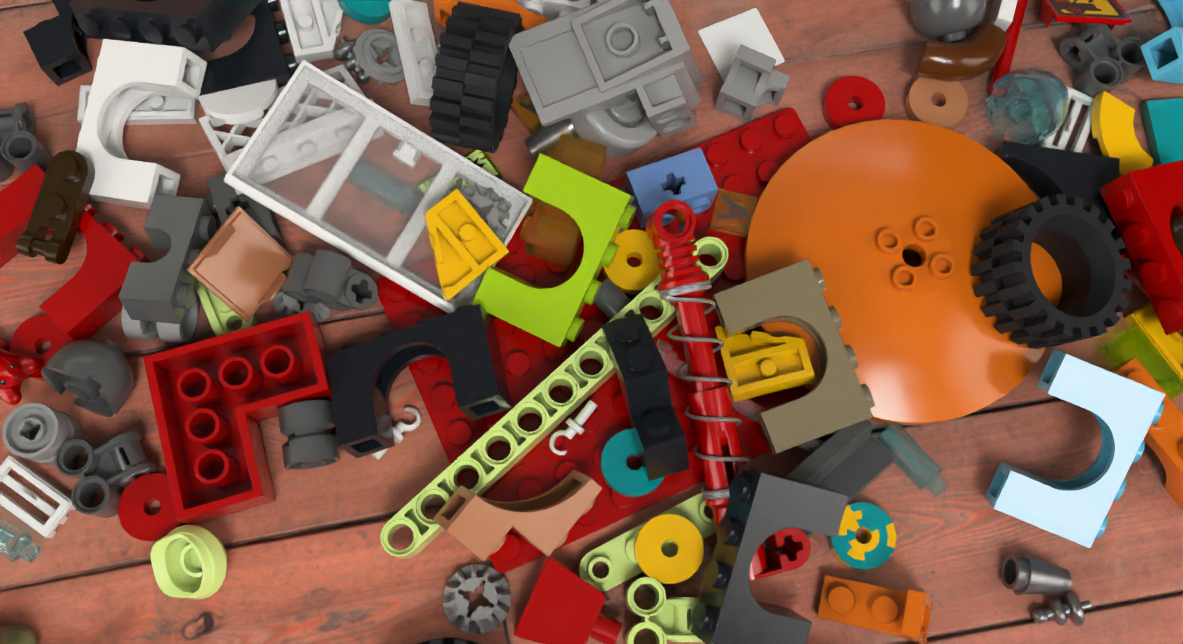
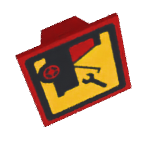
M1042 0L1039 17L1046 27H1049L1053 17L1057 22L1106 24L1110 30H1113L1115 25H1125V23H1131L1132 21L1116 0Z

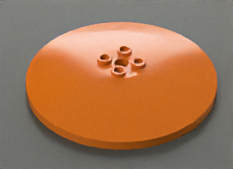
M904 119L863 121L843 126L814 139L795 152L778 169L760 196L751 217L745 239L743 258L744 281L753 280L809 259L812 269L815 267L819 268L826 284V290L822 291L828 307L833 305L836 308L841 319L842 329L838 330L842 342L844 346L849 344L856 355L858 368L854 369L859 383L860 385L865 383L868 386L874 399L875 407L870 408L873 417L869 418V420L895 425H928L962 418L987 407L1014 389L1033 370L1046 350L1045 347L1039 349L1028 348V343L1018 345L1010 341L1012 331L1001 334L994 328L998 318L996 316L986 318L981 308L988 304L985 296L976 298L973 287L980 285L981 281L980 276H971V265L980 262L979 257L972 255L974 245L984 241L979 237L980 233L985 227L992 225L990 221L996 217L1037 201V198L1009 165L974 140L941 126ZM1032 242L1031 266L1035 281L1045 298L1056 308L1062 295L1060 271L1052 256L1043 247ZM912 249L916 251L921 257V265L919 267H912L906 264L902 257L903 250ZM771 322L759 326L760 332L768 333L773 337L789 336L804 339L816 382L803 386L811 391L818 381L822 364L819 348L811 335L801 327L788 322Z

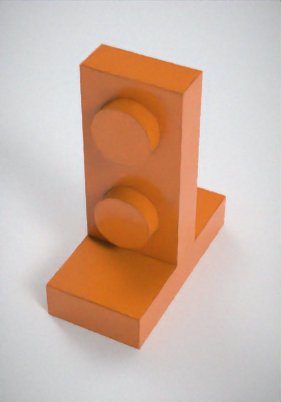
M825 575L817 617L926 644L933 602L927 593L910 589H908V592Z

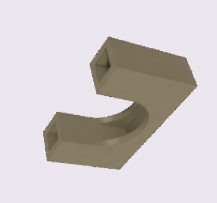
M809 259L713 294L712 301L716 303L714 309L726 339L767 323L788 322L808 332L819 348L822 363L821 372L813 389L804 397L757 415L772 454H777L872 418L873 414L870 408L875 407L870 389L865 383L860 385L854 369L858 368L856 355L849 344L844 346L838 330L842 329L839 314L833 305L828 307L822 291L826 290V284L822 273L818 267L812 269Z

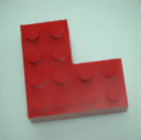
M310 311L143 357L177 521L196 525L276 501L258 422L277 417L278 409L288 404L310 400L332 401L326 360L327 352L320 324Z

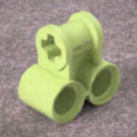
M651 577L638 578L628 585L624 595L625 605L631 613L641 617V622L629 627L625 633L624 644H634V637L641 629L652 631L656 638V644H667L666 640H669V642H703L691 632L693 610L699 603L700 597H668L666 599L665 589L662 584ZM640 585H647L655 592V603L648 610L639 608L634 602V592ZM687 610H688V628H687Z

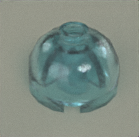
M1038 67L1021 68L1006 74L995 81L992 86L994 87L992 96L987 98L988 119L995 132L1002 138L1006 133L1010 139L1016 141L1015 143L1036 145L1054 135L1065 122L1070 104L1068 90L1063 81L1053 72Z

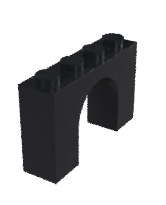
M72 0L69 6L77 19L79 27L87 38L185 47L190 50L214 52L262 0Z
M262 0L250 13L255 17V27L252 36L241 49L230 55L207 61L200 96L276 79L279 88L287 85L298 66L293 53L286 54L284 44L290 43L283 21L276 22L274 12L280 11L277 0Z
M480 304L464 305L457 308L453 313L438 318H425L418 321L414 326L399 331H386L381 333L378 338L363 343L347 344L339 351L327 354L326 360L338 446L356 458L395 446L389 411L391 387L397 376L407 366L424 358L437 357L448 360L457 406L472 421L512 409L494 320Z
M739 464L737 474L730 484V498L724 518L720 521L717 528V543L712 560L705 569V584L700 601L693 610L691 632L706 644H806L812 625L811 621L790 608L758 602L754 599L749 584L751 562L759 546L769 536L783 529L797 528L837 538L849 496L822 485Z

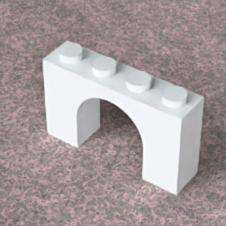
M103 39L76 147V152L87 157L93 163L95 169V177L88 200L150 210L155 194L176 196L181 175L157 163L129 160L122 143L123 129L133 109L148 98L172 96L198 99L207 67L205 60L185 47Z

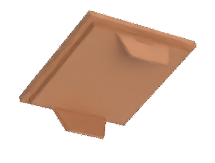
M237 206L186 271L243 320L248 322L261 304L271 301L287 280L285 273L292 265L294 257L242 208Z

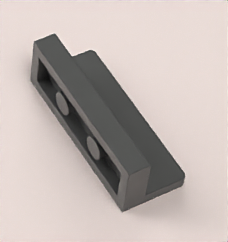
M867 419L837 431L787 476L822 485L848 495V504L893 464V456L871 437L872 423ZM802 530L808 538L814 534V532Z

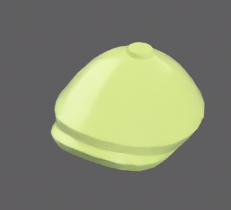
M183 525L176 527L166 536L158 539L151 549L150 556L154 576L164 594L175 598L197 600L210 597L222 586L227 572V553L220 539L212 532L194 525Z

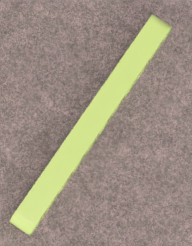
M710 236L703 237L694 244L697 245L698 250L693 252V256L710 254L716 259L717 265L711 267L705 266L700 261L695 262L696 266H701L702 271L709 275L711 285L721 275L727 263L729 253L723 241ZM660 275L609 322L641 314L640 309L642 307L651 305L656 307L661 314L656 320L644 318L652 337L654 338L676 317L674 303L659 298L657 286L661 281ZM602 328L384 525L380 539L386 552L402 559L412 558L419 554L445 530L437 522L426 517L425 506L429 500L439 497L447 502L458 489L456 483L457 476L465 469H473L478 472V483L469 491L482 496L616 373ZM589 358L596 359L602 365V370L596 375L585 374L579 366L581 362ZM560 385L566 386L573 395L569 401L557 403L549 396L552 388ZM526 413H535L540 416L542 423L537 430L527 432L519 427L520 418ZM495 441H505L510 445L511 450L507 458L496 461L488 457V448ZM401 527H410L414 536L412 544L404 550H397L393 545L394 533Z

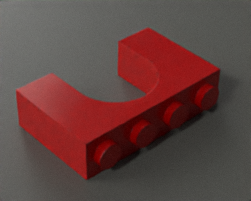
M1183 160L1130 171L1099 189L1166 335L1183 330V255L1178 250L1170 229L1171 212L1183 208Z
M36 164L0 192V268L18 254V238L26 231L45 176V172ZM86 202L76 232L83 235L86 239L87 252L84 263L73 278L39 306L74 340L90 339L122 311L123 305L118 296L131 261L151 262L137 247L133 246L130 250L125 248L120 243L125 238L110 222L106 221L102 225L93 218L98 213L88 202ZM49 229L47 231V233L55 232Z

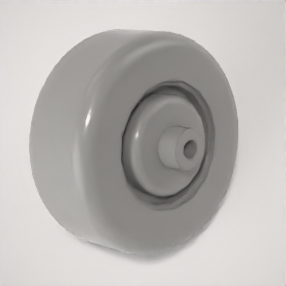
M637 91L628 94V102L621 106L571 118L575 131L588 147L608 157H625L638 151L655 138L658 131L649 120Z

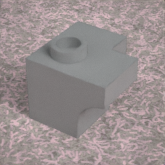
M741 44L719 92L715 109L749 123L754 112L759 107L767 104L778 106L791 76L773 69L776 59Z

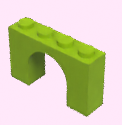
M540 153L523 192L565 211L575 220L581 230L584 241V253L581 264L569 280L553 288L536 286L498 267H488L471 305L480 304L487 313L553 345L562 347L567 344L568 340L575 342L585 321L579 318L585 303L592 305L602 285L601 282L597 281V277L603 265L608 268L611 266L619 249V245L615 244L614 241L620 228L628 229L637 207L632 206L635 197Z

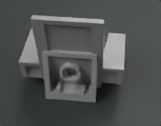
M597 0L598 3L517 33L510 41V51L539 120L544 127L564 119L621 106L628 102L627 95L636 91L649 120L662 138L698 126L691 108L701 103V97L696 86L704 83V80L669 0Z

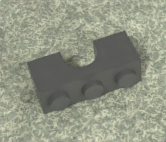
M155 194L143 227L154 250L168 253L163 258L150 263L131 261L118 298L131 320L182 324L186 309L192 307L195 297L194 283L196 278L187 272L186 269L206 246L208 240L214 236L216 220L214 216L210 215L206 202L202 198Z

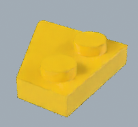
M457 188L424 214L439 283L446 302H449L485 273L488 267L495 265L509 252Z
M715 327L717 339L725 342L720 350L727 377L733 381L730 389L734 402L816 382L804 339L789 336L773 337L768 333L752 331L751 335L740 333L726 339L722 327Z

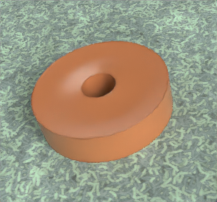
M919 77L907 92L904 105L906 114L911 121L925 122L952 130L965 116L968 110L969 99L964 86L959 81L946 82ZM931 100L939 101L941 106L934 105Z

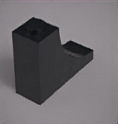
M1003 141L993 152L1009 165L1040 199L1047 196L1049 198L1056 194H1066V199L1074 196L1084 199L1083 208L1092 204L1101 210L1097 219L1099 221L1110 219L1115 226L1110 234L1113 239H1117V227L1099 189L1119 178V158Z

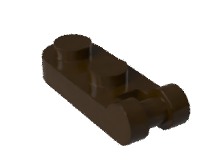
M65 150L52 157L26 231L19 236L17 241V251L20 255L32 258L37 255L44 256L47 262L62 265L67 260L95 177L94 165L84 155L74 150ZM48 229L55 231L54 237L49 241L45 240Z

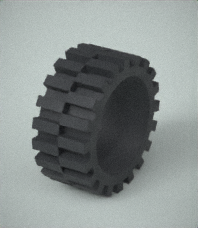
M461 1L457 2V5H454L452 8V14L448 16L446 21V33H442L440 40L441 50L440 54H437L436 74L432 79L431 86L433 96L430 99L429 109L432 110L429 123L432 127L431 136L436 141L489 153L497 151L499 142L502 141L504 136V127L506 128L508 123V114L513 103L512 97L514 90H516L518 67L510 51L509 44L515 34L523 31L520 14Z
M1056 194L1000 215L990 221L992 225L985 227L980 233L979 237L984 241L974 245L972 255L979 257L980 262L971 265V276H980L981 281L980 285L973 287L976 298L985 296L988 304L981 309L986 318L996 316L998 321L994 328L1001 334L1012 331L1010 341L1018 345L1028 343V348H1049L1102 335L1107 332L1106 328L1115 326L1121 319L1116 313L1125 311L1129 301L1121 295L1131 291L1132 280L1124 278V271L1131 270L1129 258L1121 259L1119 250L1126 248L1122 237L1113 239L1110 232L1115 226L1110 219L1099 221L1097 218L1101 210L1093 204L1083 208L1084 199L1074 196L1066 199V194ZM1032 242L1043 247L1052 256L1060 271L1062 295L1056 308L1045 298L1035 281L1031 266Z

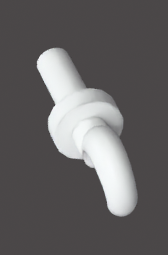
M589 400L574 420L570 417L568 418L566 423L569 427L566 430H559L552 434L549 446L553 453L564 456L567 451H558L555 448L556 438L564 435L571 440L577 432L582 435L585 431L582 425L598 405Z
M405 407L404 412H412L416 416L415 423L406 425L399 421L395 427H392L394 442L400 444L404 439L402 435L404 431H412L419 427L421 415L413 407ZM389 448L372 453L371 455L379 460Z

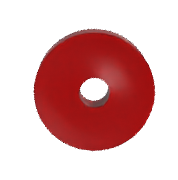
M846 76L835 81L828 89L822 104L824 119L833 130L863 121L881 120L885 112V98L880 88L869 79L860 76ZM848 103L856 104L859 110L851 109Z
M38 315L26 320L16 329L10 341L9 351L37 358L40 361V368L37 372L28 376L36 380L45 381L41 375V370L60 347L74 341V339L48 315ZM50 342L51 347L49 351L42 354V345Z
M160 473L142 475L133 480L120 496L118 503L120 524L130 536L138 540L156 542L176 527L186 525L184 522L177 521L167 475ZM158 500L160 510L155 515H151L149 507L152 502Z

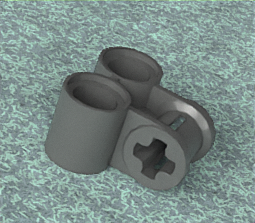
M1085 23L1082 31L1075 36L1066 37L1059 45V51L1065 62L1080 74L1074 81L1073 89L1092 98H1095L1097 94L1103 91L1110 93L1118 84L1129 81L1146 64L1140 48L1146 42L1134 36L1126 37L1119 41L1106 24ZM1097 32L1098 35L1093 38V34ZM1077 49H1079L1078 54H1074V52Z
M25 102L17 103L15 108L0 109V183L10 178L14 168L23 174L36 164L46 173L48 164L53 157L50 151L34 136L36 133L35 117L32 109Z
M316 250L314 255L302 252L295 253L283 293L302 302L311 304L322 303L335 310L346 311L352 308L357 310L370 308L377 299L378 289L372 277L351 268L352 261L349 258L328 250Z
M139 431L120 434L107 441L101 447L83 439L73 438L66 440L58 448L54 458L56 468L66 476L79 479L71 493L72 505L77 511L101 518L115 516L118 514V503L124 491L123 488L142 475L156 472L157 468L154 462L148 461L140 444L143 437ZM87 451L88 461L84 467L78 470L77 460L83 452ZM103 487L105 491L104 500L99 506L95 507L93 503L94 494Z

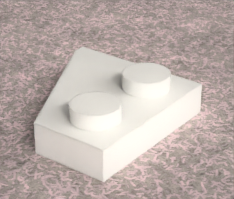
M279 0L296 64H301L303 60L312 62L334 58V52L345 16L338 1Z

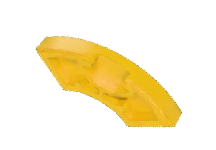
M1103 91L1095 96L1091 114L1093 139L1097 138L1103 156L1120 159L1119 177L1130 171L1151 167L1154 159L1142 149L1135 136L1133 126L1135 109L1108 92Z

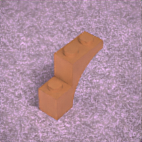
M575 469L549 491L521 501L504 502L490 500L478 496L460 485L433 520L482 561H485L490 554L495 553L502 547L506 540V534L511 528L549 557L554 549L559 548L566 541L569 530L580 516L586 514L595 503V497L602 490V487L592 478Z

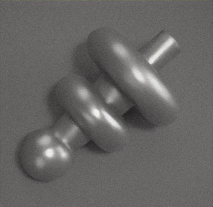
M345 36L339 38L341 46L335 50L334 58L337 61H346L344 68L348 72L355 71L356 80L360 84L368 83L370 76L364 78V70L360 66L354 65L356 56L352 49L356 40L348 42Z
M1068 590V592L1064 593V604L1059 599L1053 598L1049 602L1050 608L1034 609L1032 619L1038 624H1044L1047 620L1054 619L1061 626L1067 623V616H1069L1073 624L1081 626L1085 622L1083 610L1092 609L1089 600L1080 602L1076 593Z

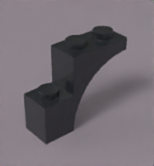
M52 0L59 15L52 19L41 21L36 26L23 31L40 68L57 86L93 70L88 56V38L79 27L77 19L69 6L72 0Z
M642 313L602 324L603 336L610 352L629 414L636 450L648 481L688 470L689 460L686 436L672 406L668 370Z

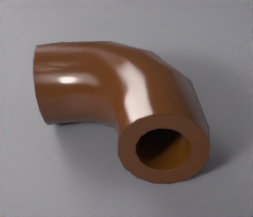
M985 23L974 27L965 42L948 43L928 38L915 75L946 82L971 80L994 67L1004 52L1007 40L1006 34L1001 27Z

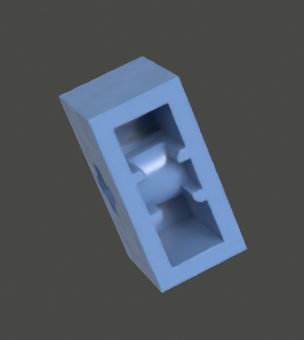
M701 147L626 172L624 185L627 194L635 197L633 200L637 207L635 215L641 228L646 226L648 215L664 202L669 200L685 202L696 215L711 207L718 191ZM663 214L662 226L672 222L674 216Z

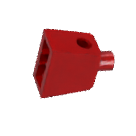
M547 557L513 635L542 644H586L589 637L603 644H615L623 623L600 613L606 599L605 594L554 559Z

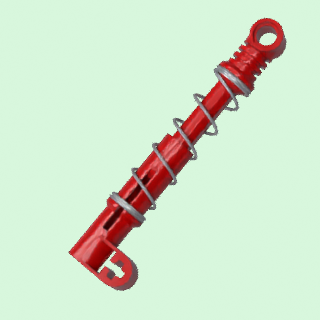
M669 200L659 205L648 215L646 232L649 239L653 242L654 249H660V252L656 254V258L663 261V263L658 264L659 270H665L664 274H660L661 281L657 286L659 298L674 303L678 324L669 330L667 336L683 343L687 362L678 368L676 376L684 380H690L693 391L686 393L689 405L684 413L692 418L697 440L693 454L701 458L706 480L701 491L705 504L712 508L717 530L720 521L724 518L729 502L731 481L737 474L739 464L747 465L750 459L743 457L737 426L741 424L742 420L735 418L728 388L732 386L733 381L728 378L718 377L713 353L720 350L725 342L720 339L710 338L705 314L712 311L716 303L710 299L701 298L704 292L710 289L712 285H710L709 275L702 271L701 266L695 265V262L700 261L699 255L693 256V252L698 250L697 245H691V242L695 240L694 228L696 226V217L692 208L687 203L680 200ZM663 214H670L677 219L679 229L676 234L668 233L663 228ZM702 303H709L712 306L704 310ZM679 329L681 337L673 336L671 333ZM711 342L720 343V345L712 349ZM688 366L690 376L681 375L680 371ZM720 382H727L728 384L720 385ZM797 528L783 529L769 536L765 542L776 547L784 545L783 553L773 548L766 549L769 560L767 562L762 543L752 559L749 581L795 570L803 566L811 552V543L808 536L801 529ZM784 538L789 540L788 544L784 545Z

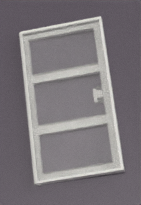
M305 60L301 62L224 178V183L448 314L453 313L461 306L472 304L485 273L449 302L444 300L424 220L425 212L457 188L506 247L533 202V199Z

